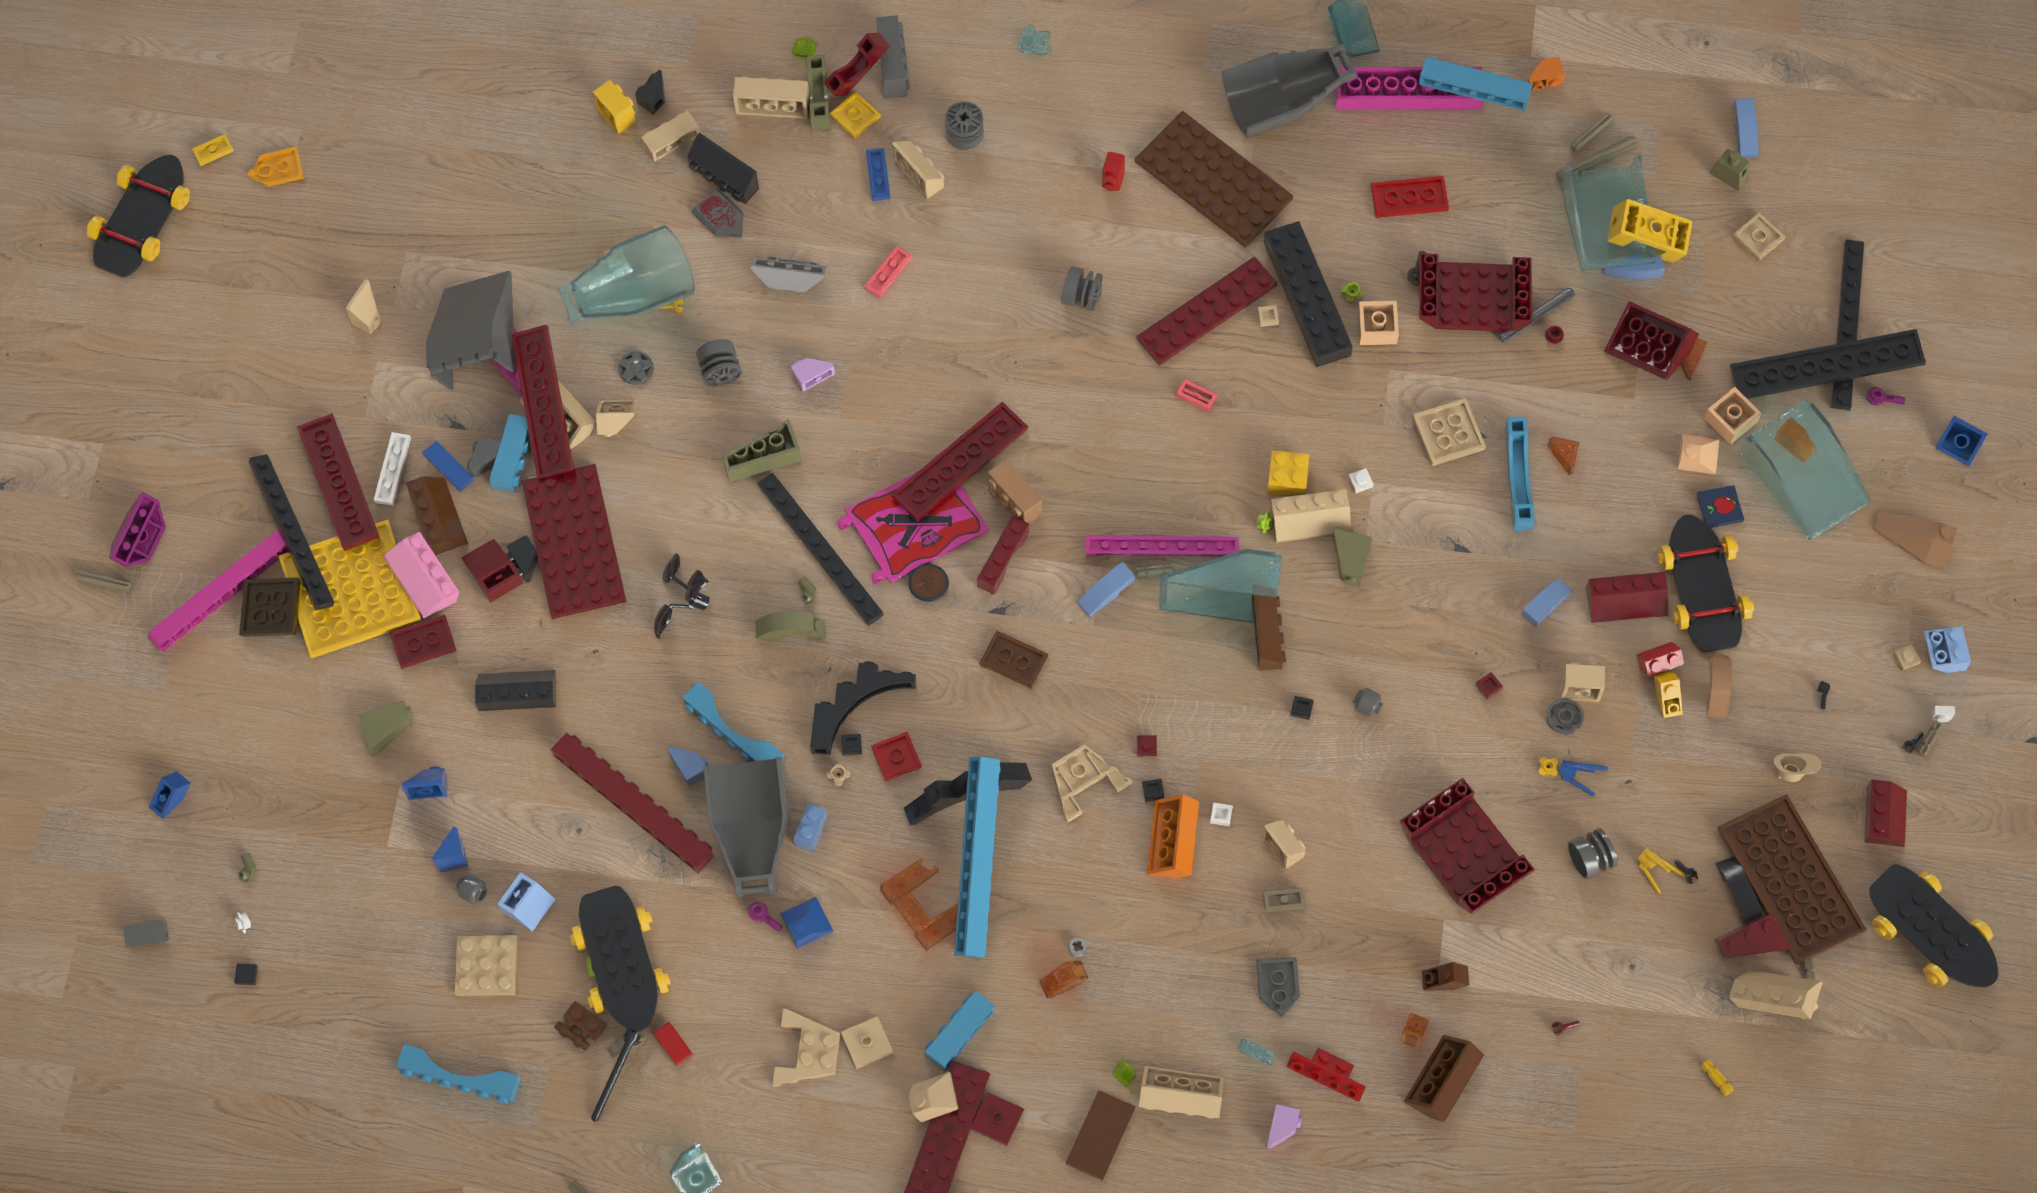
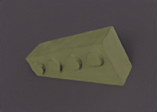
M789 419L784 421L781 426L769 429V432L763 436H757L752 439V442L746 445L743 444L722 456L730 483L802 461L800 448Z

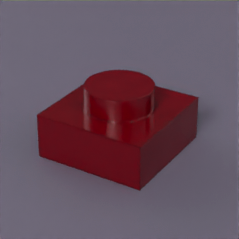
M1492 672L1478 680L1475 684L1486 699H1489L1503 689L1502 684Z
M1137 735V756H1157V735Z

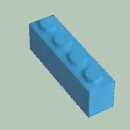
M509 414L489 479L492 489L514 493L515 487L519 485V473L525 466L524 456L530 449L528 424L524 416Z
M977 991L965 998L963 1001L964 1006L960 1010L954 1011L950 1017L951 1021L949 1024H944L937 1033L938 1037L935 1040H930L925 1047L926 1058L943 1071L949 1067L952 1060L954 1061L995 1011V1005Z

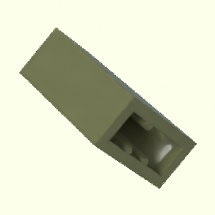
M1338 528L1334 529L1333 542L1341 581L1348 585H1360L1372 537Z
M404 701L358 715L371 755L374 756L411 725L412 711L410 706L406 707Z

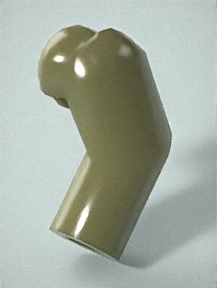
M803 577L799 580V584L804 589L801 600L806 604H810L815 599L816 588L807 577Z
M245 853L241 856L245 867L238 873V878L244 882L249 881L256 870L250 853Z

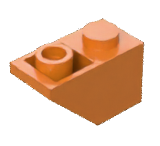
M1560 57L1540 61L1528 79V83L1533 84L1531 90L1537 91L1545 87H1557L1563 84L1565 74Z

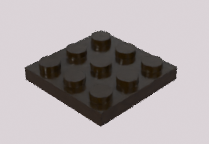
M301 579L244 580L239 635L242 637L296 635Z

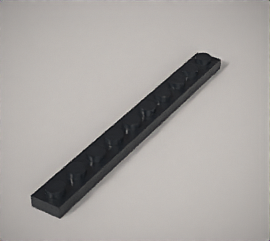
M1846 239L1844 242L1836 344L1857 340L1864 252L1863 241ZM1854 379L1833 382L1831 408L1850 411Z
M268 454L249 458L251 469L315 611L333 607L334 600Z
M774 473L757 483L758 487L865 623L869 626L884 616L883 611Z

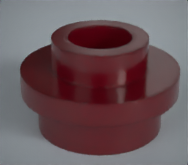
M1551 326L1546 330L1545 338L1552 344H1558L1563 340L1564 332L1559 326Z

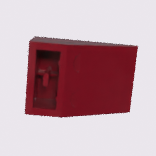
M495 539L461 557L490 603L523 584L519 572Z

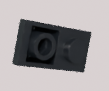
M661 70L651 74L648 81L643 86H640L635 94L637 103L653 115L665 103L664 80Z
M525 535L507 545L508 553L506 555L512 563L515 562L516 569L521 578L524 577L528 583L531 581L538 555L528 536Z

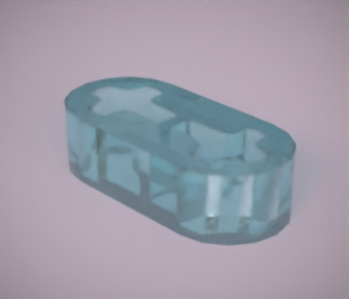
M1241 1039L1237 1047L1241 1053L1267 1065H1272L1276 1057L1272 1051L1246 1039Z

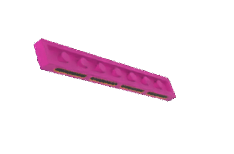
M1086 536V556L1239 557V537Z

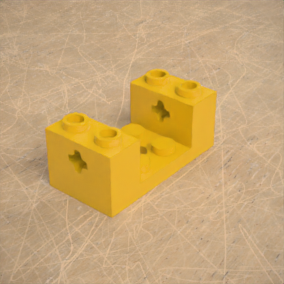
M1626 199L1613 207L1607 241L1623 247L1632 241H1637L1657 248V256L1660 255L1662 260L1674 263L1687 255L1693 221ZM1652 224L1657 225L1658 232L1652 229Z

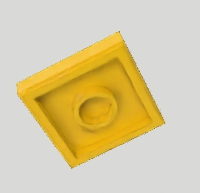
M856 91L829 113L830 117L854 139L881 117V114Z

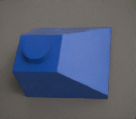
M438 766L430 767L403 782L402 788L408 800L447 797V774L444 768Z
M817 897L780 913L797 949L833 932Z

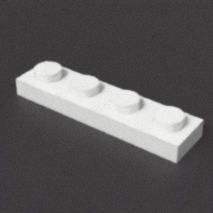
M391 433L374 496L375 503L394 505L411 441L410 435Z

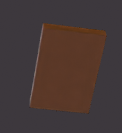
M996 631L979 664L1032 689L1048 658V654Z

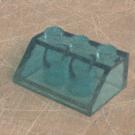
M1337 0L1328 7L1334 35L1337 38L1338 45H1344L1346 55L1356 57L1380 51L1365 4L1355 0Z

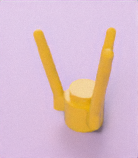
M1648 848L1637 859L1640 862L1638 867L1643 870L1658 894H1661V890L1647 870V867L1652 869L1655 865H1658L1667 873H1670V870L1683 878L1686 877L1683 872L1658 857Z

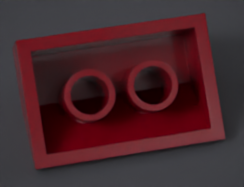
M1871 779L1866 793L1864 843L1905 846L1906 789L1891 781Z

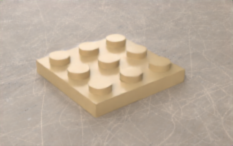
M1466 398L1413 414L1412 418L1432 466L1486 449Z
M517 935L457 936L455 995H516Z

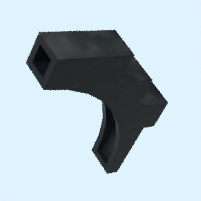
M865 661L864 663H859L856 684L848 681L837 683L835 705L825 701L815 703L810 743L811 753L831 755L833 742L838 730L850 713L871 697L897 689H916V674L907 671L893 673L890 670L879 672L878 664Z
M1000 762L999 791L1021 789L1032 781L1026 763ZM968 771L963 772L954 780H936L923 789L924 793L904 807L909 824L916 825L938 811L965 801Z

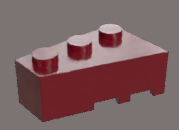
M1766 913L1715 939L1723 958L1791 949L1773 913Z

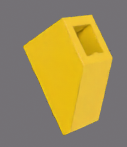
M1673 670L1658 673V675L1655 674V692L1663 718L1682 715L1679 678Z

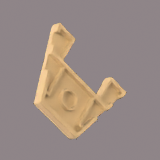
M1085 744L1052 764L1067 823L1083 814V811L1073 798L1076 794L1107 777L1117 793L1132 784L1130 778L1125 777L1118 769L1105 762L1101 756Z
M783 1008L781 1028L801 1030L796 1069L775 1067L773 1086L836 1074L841 1034Z

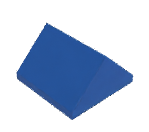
M1954 415L1938 442L1936 449L1970 466L1988 433Z
M453 826L432 857L439 872L468 866L463 839L455 826Z

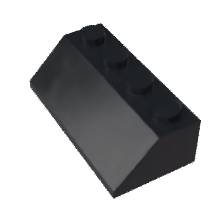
M701 133L697 134L687 156L689 168L696 173L702 174L708 182L715 183L721 191L730 193L736 201L746 204L759 190L757 171Z
M542 670L478 674L475 683L476 707L478 711L556 707V671Z

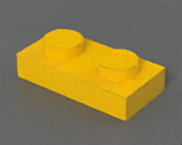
M226 134L192 148L200 166L234 152Z

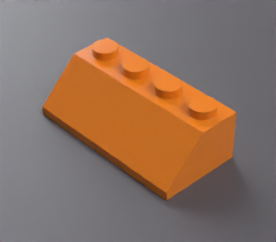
M1184 794L1155 800L1147 875L1174 879L1192 876L1199 801Z

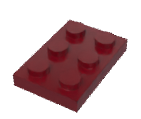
M445 615L390 632L401 669L457 651Z

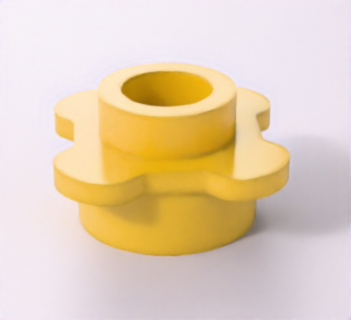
M1541 757L1539 759L1541 764L1538 771L1539 774L1547 777L1557 776L1558 760L1556 758L1546 759Z

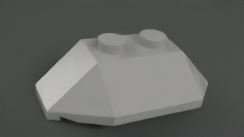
M754 257L751 270L768 288L792 290L798 293L806 292L824 279L827 266L812 261L781 257Z

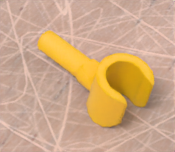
M676 299L674 304H658V309H674L676 313H681L684 307H678L677 305H683L684 300Z

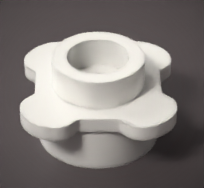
M236 912L235 926L245 934V929L251 927L250 920L246 913L240 914Z

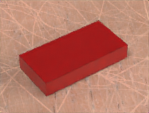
M667 1022L653 1032L655 1038L676 1066L693 1054L670 1022Z

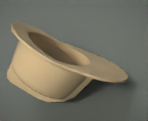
M1809 753L1780 754L1774 758V765L1778 769L1779 779L1788 782H1798L1805 774L1817 772L1821 768V760Z

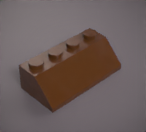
M422 476L405 482L427 544L435 555L468 544L444 477Z
M1254 585L1252 587L1251 599L1259 671L1282 669L1283 662H1286L1285 651H1281V644H1284L1283 632H1279V626L1282 625L1281 614L1277 613V607H1280V598L1276 596L1274 589Z
M1443 1035L1404 1102L1431 1119L1445 1122L1484 1054L1471 1041Z

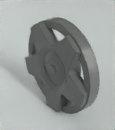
M640 351L626 354L621 358L618 365L620 377L626 383L632 385H639L649 380L654 370L651 358ZM650 368L648 374L646 375L645 370Z
M1559 699L1548 708V725L1557 733L1564 735L1572 734L1583 723V711L1573 700ZM1561 703H1567L1564 707L1558 705ZM1575 708L1578 710L1580 715L1574 713ZM1551 711H1552L1553 714H1554V716H1553L1552 718H1550V712H1551ZM1573 724H1578L1575 728L1572 729Z

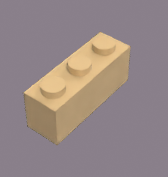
M686 111L679 113L668 122H663L658 128L647 131L641 137L642 145L655 162L695 139L697 134L700 133V129L691 114Z

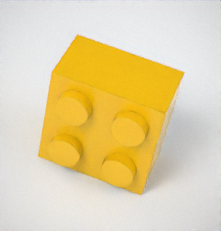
M609 80L594 90L593 96L597 111L616 133L620 134L636 123L635 111L632 108L634 104L628 96L625 97L622 94L623 91L618 84L614 85Z
M1272 450L1267 494L1283 496L1305 495L1310 454Z

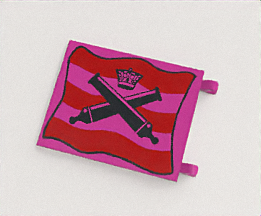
M917 472L845 509L848 516L838 519V527L844 530L853 523L881 570L872 573L874 584L880 583L886 577L892 583L913 572L917 567L928 564L989 531V528L962 486L918 522L892 498V493Z

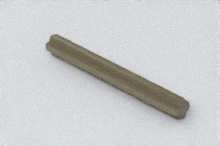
M1632 135L1556 172L1558 180L1563 181L1638 145L1637 138Z

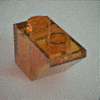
M1081 960L1064 962L1040 980L1046 997L1051 998L1076 988L1088 979V975Z

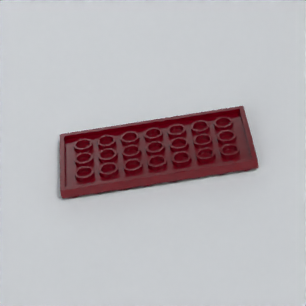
M596 464L574 468L572 472L539 480L535 477L522 480L551 619L627 602Z

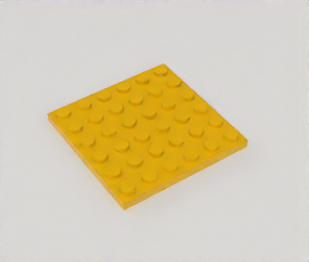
M389 520L375 524L380 536L379 539L347 551L343 550L338 536L309 546L334 600L333 607L315 611L301 580L298 620L311 658L422 621L418 609L384 559V556L397 545ZM290 553L279 555L285 578L301 579Z

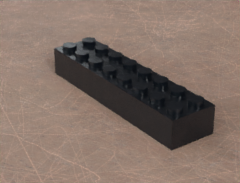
M1300 221L1266 231L1264 233V245L1315 366L1319 367L1350 357L1353 348Z

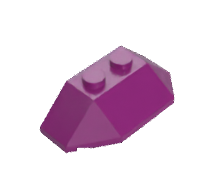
M141 492L127 512L111 544L109 559L124 567L147 562L151 559L166 528L159 500Z

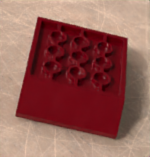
M1420 253L1419 319L1435 329L1505 332L1507 330L1515 331L1531 324L1532 257H1513L1512 264L1509 265L1438 262V254Z
M1461 778L1402 818L1400 823L1412 847L1457 905L1473 914L1530 875L1535 869L1524 855L1519 857L1473 798L1475 792L1465 779Z

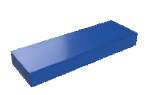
M884 148L866 150L872 201L891 199Z
M437 440L422 452L459 492L474 481V478Z

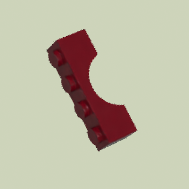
M867 33L856 45L858 47L856 56L848 64L835 70L824 82L834 96H847L890 47L880 33Z
M1015 516L1011 517L977 577L978 588L995 595L1003 581L1011 558L1017 549L1022 547L1029 534V523Z

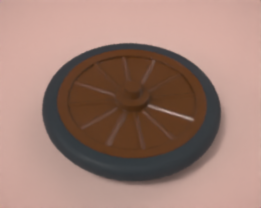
M924 564L917 567L911 573L908 584L914 597L921 601L932 602L945 595L948 590L949 579L941 567L934 564Z

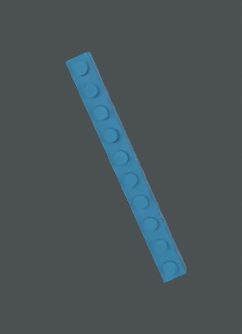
M969 757L954 956L985 958L1000 759Z

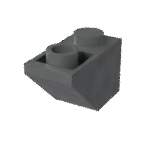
M479 436L478 441L473 445V457L468 460L467 469L473 478L493 468L501 440Z

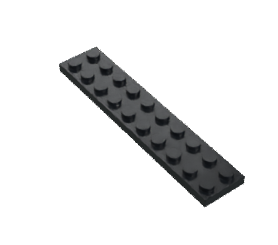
M1917 329L1733 363L1730 364V370L1734 386L1748 399L1924 366L1926 361Z

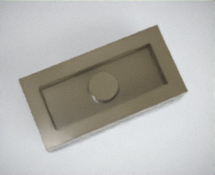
M1303 888L1263 892L1266 913L1305 909Z

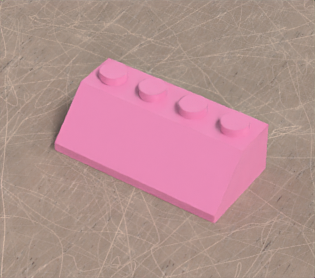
M420 532L403 539L384 556L385 561L423 618L457 602L458 589Z

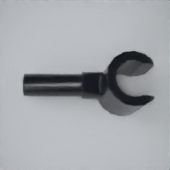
M1824 681L1820 682L1817 691L1823 693L1820 707L1823 710L1826 707V697L1830 689V684Z
M1920 731L1914 739L1906 741L1902 749L1906 745H1910L1912 749L1908 754L1913 753L1916 743L1924 733Z
M1678 859L1674 862L1685 873L1687 883L1693 884L1691 877H1695L1698 880L1696 869H1688Z

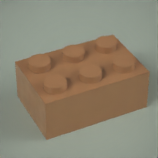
M1006 459L988 472V490L993 497L997 496L1001 506L1006 511L1009 510L1013 514L1012 516L1030 524L1042 515V499Z

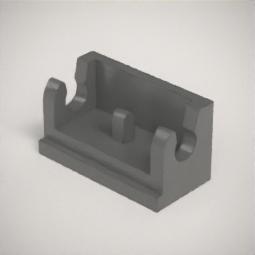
M163 919L123 926L126 948L169 940L167 921Z

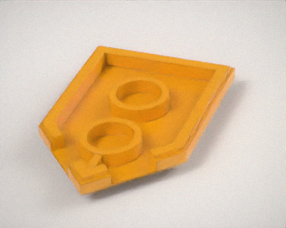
M297 146L261 154L257 159V163L246 175L267 187L304 179Z

